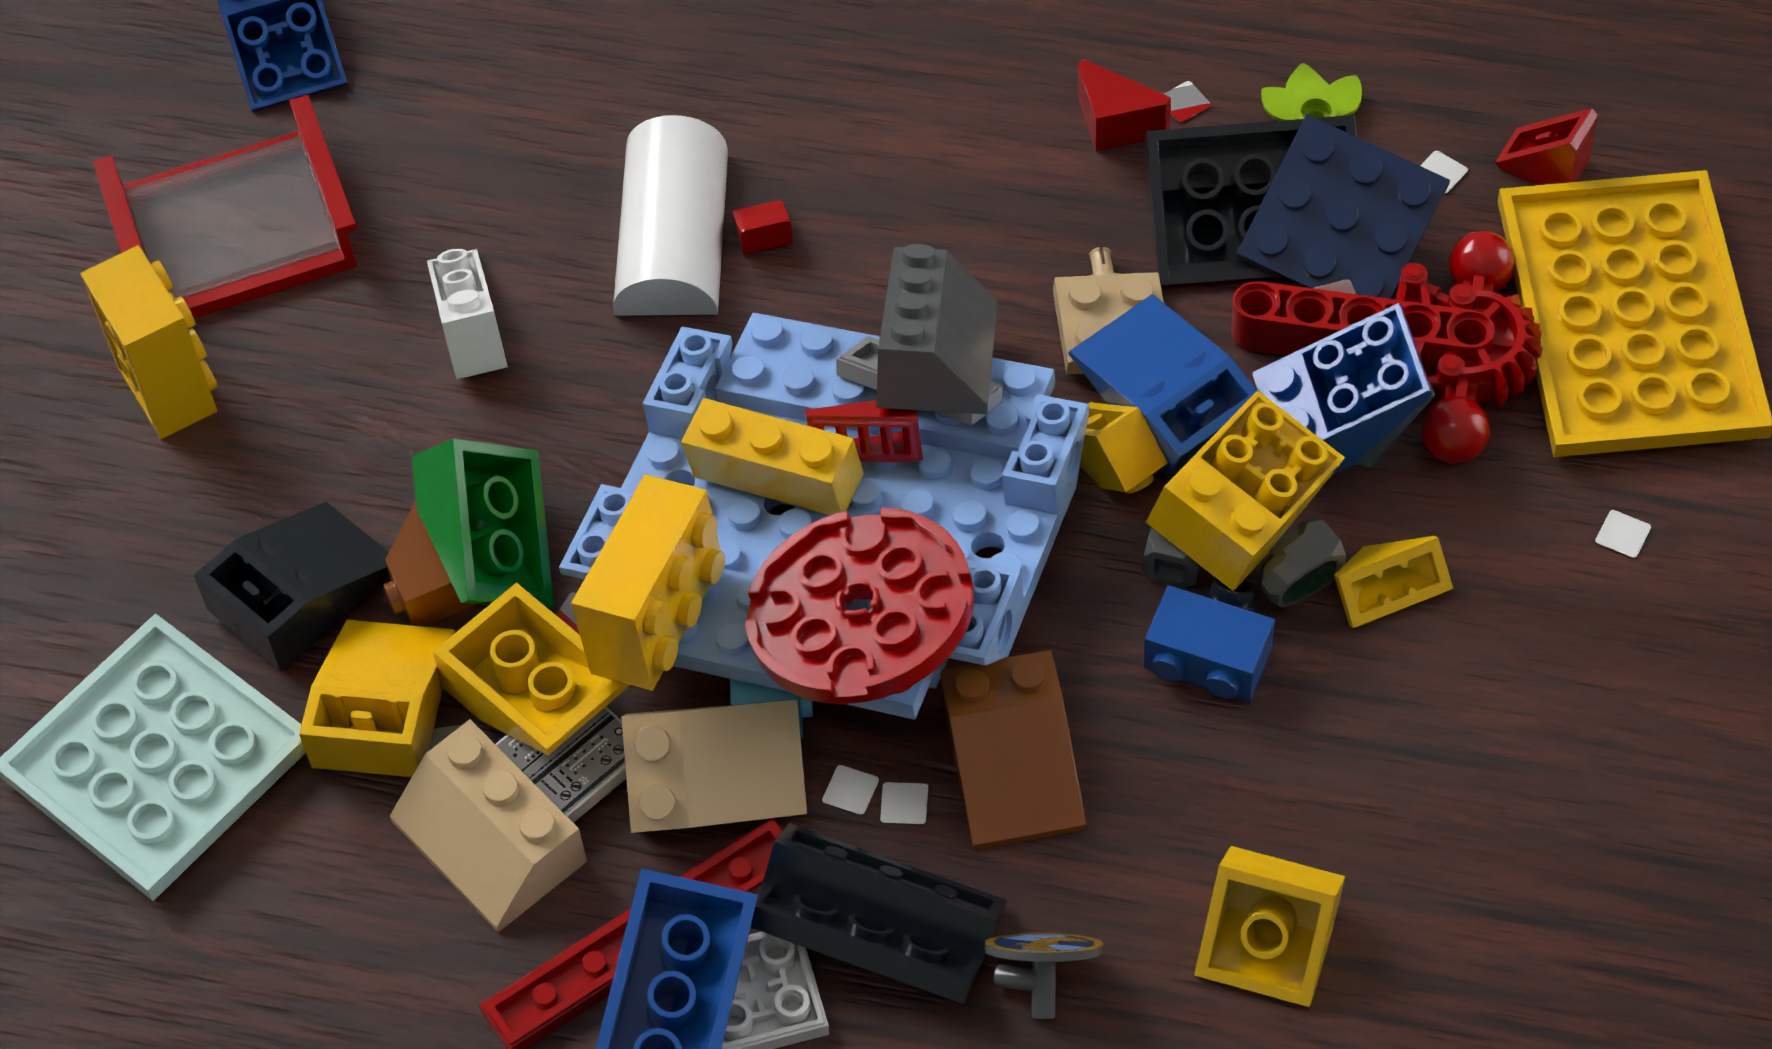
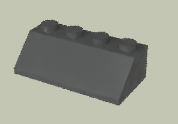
M925 244L894 247L878 346L877 408L987 414L998 300L948 250L934 249Z

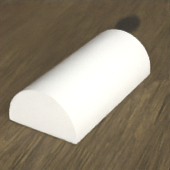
M676 115L660 116L642 122L628 136L613 302L614 316L718 315L728 148L721 133L701 120Z

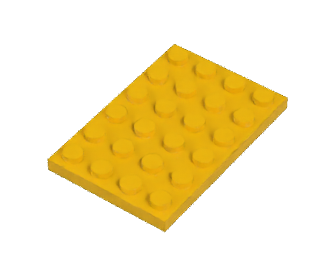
M1707 170L1499 189L1498 206L1505 238L1511 245L1515 258L1516 268L1513 275L1521 307L1532 308L1533 316L1535 317L1534 322L1540 324L1542 333L1541 340L1539 341H1541L1540 346L1543 350L1541 358L1536 360V380L1553 457L1771 438L1772 416Z

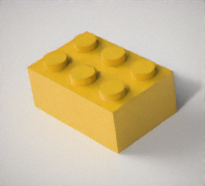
M137 245L81 272V278L116 366L160 440L218 412L211 391L218 388V385L208 364L204 360L207 357L206 351L195 330L191 328L196 325L195 320L182 296L174 298L170 292L168 293V291L173 289V286L161 262L157 260L150 264L140 246Z
M644 474L571 602L591 674L653 691L663 671H669L672 668L677 657L678 644L687 627L691 628L696 624L701 612L702 600L710 585H715L720 580L725 566L724 552L720 551L716 533L717 518L715 515H712L706 489Z

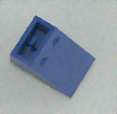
M217 0L252 112L298 97L312 95L348 84L322 0Z
M1153 294L1071 349L1068 353L1107 404L1139 407L1168 461V464L1160 468L1167 479L1181 470L1257 391L1227 353Z
M1400 303L1252 372L1258 391L1345 457L1333 474L1354 465L1433 394Z

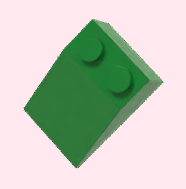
M450 439L412 456L416 509L460 602L490 605L517 582L549 610L554 609L539 451Z

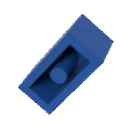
M1168 585L1145 637L1144 668L1153 671L1156 675L1168 681L1182 680L1204 687L1210 693L1220 698H1237L1251 702L1272 650L1275 619Z

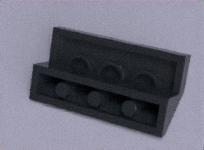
M789 823L774 841L763 883L754 893L758 894L750 928L965 1004L977 983L987 957L985 940L995 936L1007 900Z

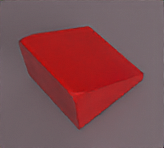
M782 200L732 210L743 255L793 244L791 222Z

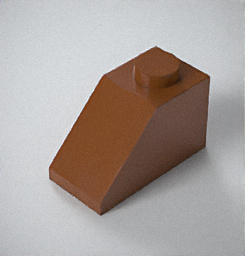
M415 500L385 559L391 581L383 584V588L395 615L405 612L412 626L425 627L475 605L460 602L416 509Z

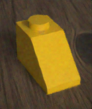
M1088 403L1089 415L1080 467L1102 489L1131 494L1147 487L1154 480L1153 473L1168 464V461L1139 407Z

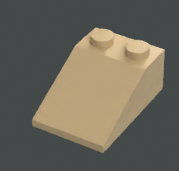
M797 699L631 713L621 716L631 833L692 828L807 814Z

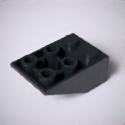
M324 502L235 539L193 576L207 611L281 672L390 576L385 561L389 552L328 502Z

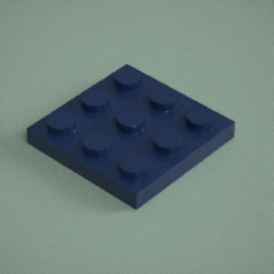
M1306 114L1236 253L1237 258L1299 287L1314 288L1348 279L1358 295L1392 299L1399 286L1401 270L1406 264L1411 262L1449 186L1450 179Z

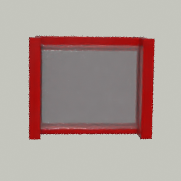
M309 95L289 100L298 131L124 185L112 155L93 160L121 253L139 245L150 264L159 260L173 286V289L168 291V293L170 292L174 298L182 296L193 318L357 267L348 233L357 230L356 223Z

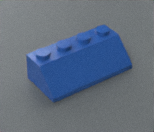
M641 868L596 1049H722L758 894Z

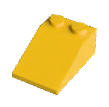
M517 582L433 651L444 690L480 721L548 756L630 686L626 683L591 674L580 635Z

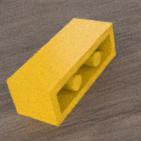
M706 398L702 399L681 440L694 478L827 515L847 511L864 475L854 439L851 437Z

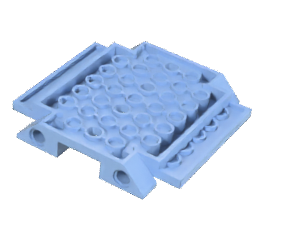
M752 313L731 355V336L681 327L642 403L649 433L622 487L618 488L601 484L559 566L560 573L585 579L644 474L706 489L712 515H715L717 518L716 533L720 551L724 552L725 566L720 580L715 585L711 584L702 600L701 612L696 624L691 628L687 627L678 644V653L673 666L787 691L776 684L765 673L748 640L744 622L747 620L750 604L748 591L763 562L783 541L805 526L830 515L694 478L681 440L703 398L806 426L805 410L876 400L877 390L836 375V359L867 336L880 340V336ZM998 358L992 359L990 381L1003 386L1002 403L972 426L934 411L917 410L923 460L904 463L860 462L864 475L847 508L850 518L880 514L881 507L907 510L931 519L952 535L964 553L973 579L974 608L964 637L948 659L952 658L985 666L1008 657L1076 489L1089 415V404L1050 397L1056 384L1054 369ZM824 426L825 431L836 433L835 427ZM846 427L847 435L859 438L857 427ZM868 427L870 436L881 435L880 427ZM891 427V433L902 432V428ZM787 504L795 507L779 516L768 513L777 505ZM985 547H997L1002 550L1001 553L994 555L992 558H981L975 555L977 551ZM856 599L846 609L854 611L866 608L870 611L872 599ZM948 659L930 675L903 693L893 694L869 702L847 705L915 720L928 688L936 689L941 678V671L945 668Z

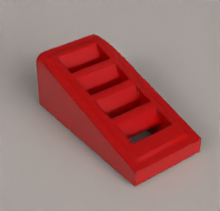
M876 400L805 410L807 426L821 430H824V426L835 427L836 434L847 437L846 427H857L859 438H854L860 462L904 463L923 460L917 410L877 408ZM868 427H880L881 435L870 436ZM891 427L902 428V432L891 433Z

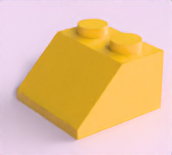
M1230 846L1219 864L1194 976L1310 1007L1333 931L1345 876Z

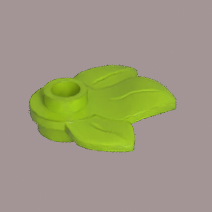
M1305 63L1300 64L1294 70L1287 81L1286 88L1263 87L1261 90V101L1264 110L1269 116L1278 121L1304 119L1306 114L1314 118L1352 115L1360 107L1362 98V86L1358 76H1346L1329 85Z

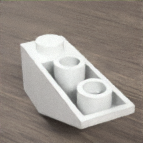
M451 249L438 255L437 259L428 260L430 277L456 380L508 367L477 249L470 251Z

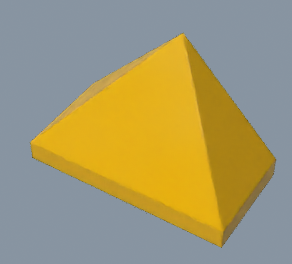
M1436 536L1363 546L1334 574L1347 620L1352 628L1453 589L1440 541Z

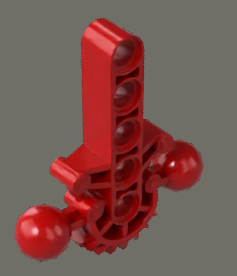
M1488 230L1472 231L1459 238L1448 257V266L1452 281L1456 285L1451 288L1449 295L1442 293L1440 287L1427 282V269L1418 263H1409L1402 268L1396 299L1261 281L1243 284L1236 289L1233 295L1231 331L1234 342L1242 349L1281 356H1288L1400 303L1431 389L1435 388V396L1439 400L1430 406L1421 423L1422 440L1425 448L1435 459L1448 464L1467 463L1482 453L1491 434L1487 414L1477 403L1491 401L1502 408L1508 396L1519 398L1525 384H1531L1532 379L1535 378L1537 371L1536 360L1541 358L1543 350L1540 346L1541 341H1539L1542 336L1540 324L1534 322L1535 317L1533 316L1532 308L1521 307L1519 294L1504 297L1496 293L1505 288L1516 268L1515 258L1511 245L1501 235Z

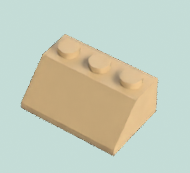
M471 719L425 753L390 814L391 822L498 933L587 862L579 828Z

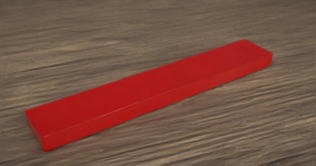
M770 818L680 877L755 893L763 883L774 841L783 830L773 818ZM631 908L479 1005L483 1017L506 1049H527L609 996Z

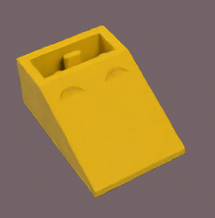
M1257 390L1164 486L1146 523L1234 591L1273 548L1340 466L1345 457Z
M346 620L311 685L299 732L311 767L412 777L425 753L429 751L443 690L433 651L455 634V629Z

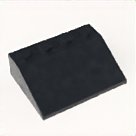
M1355 115L1316 118L1357 137ZM1304 119L1146 132L1143 145L1147 193L1156 266L1161 287L1279 278L1237 258L1236 253Z

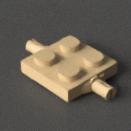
M1100 247L1089 253L1093 270L1092 275L1054 278L1053 296L1066 375L1084 374L1068 353L1071 349L1152 294L1164 303L1158 272L1114 273L1111 250L1103 247L1101 256Z

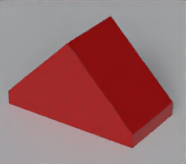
M1082 59L1079 62L1078 101L1095 151L1143 142L1147 131L1170 129L1171 97L1088 60Z
M1593 108L1518 127L1495 164L1500 170L1536 185L1577 182L1590 160L1598 115Z

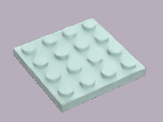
M155 613L0 757V778L149 899L154 901L288 771L306 751L299 736L301 724Z

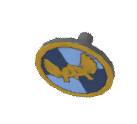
M1060 933L1007 934L985 940L986 954L1010 960L1032 961V968L998 965L994 973V983L997 988L1032 992V1017L1037 1019L1055 1018L1056 962L1096 958L1103 954L1104 948L1101 940L1087 936Z

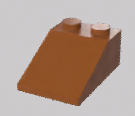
M1052 650L1003 658L986 666L974 663L942 669L940 674L942 705L973 850L1087 830L1064 701Z

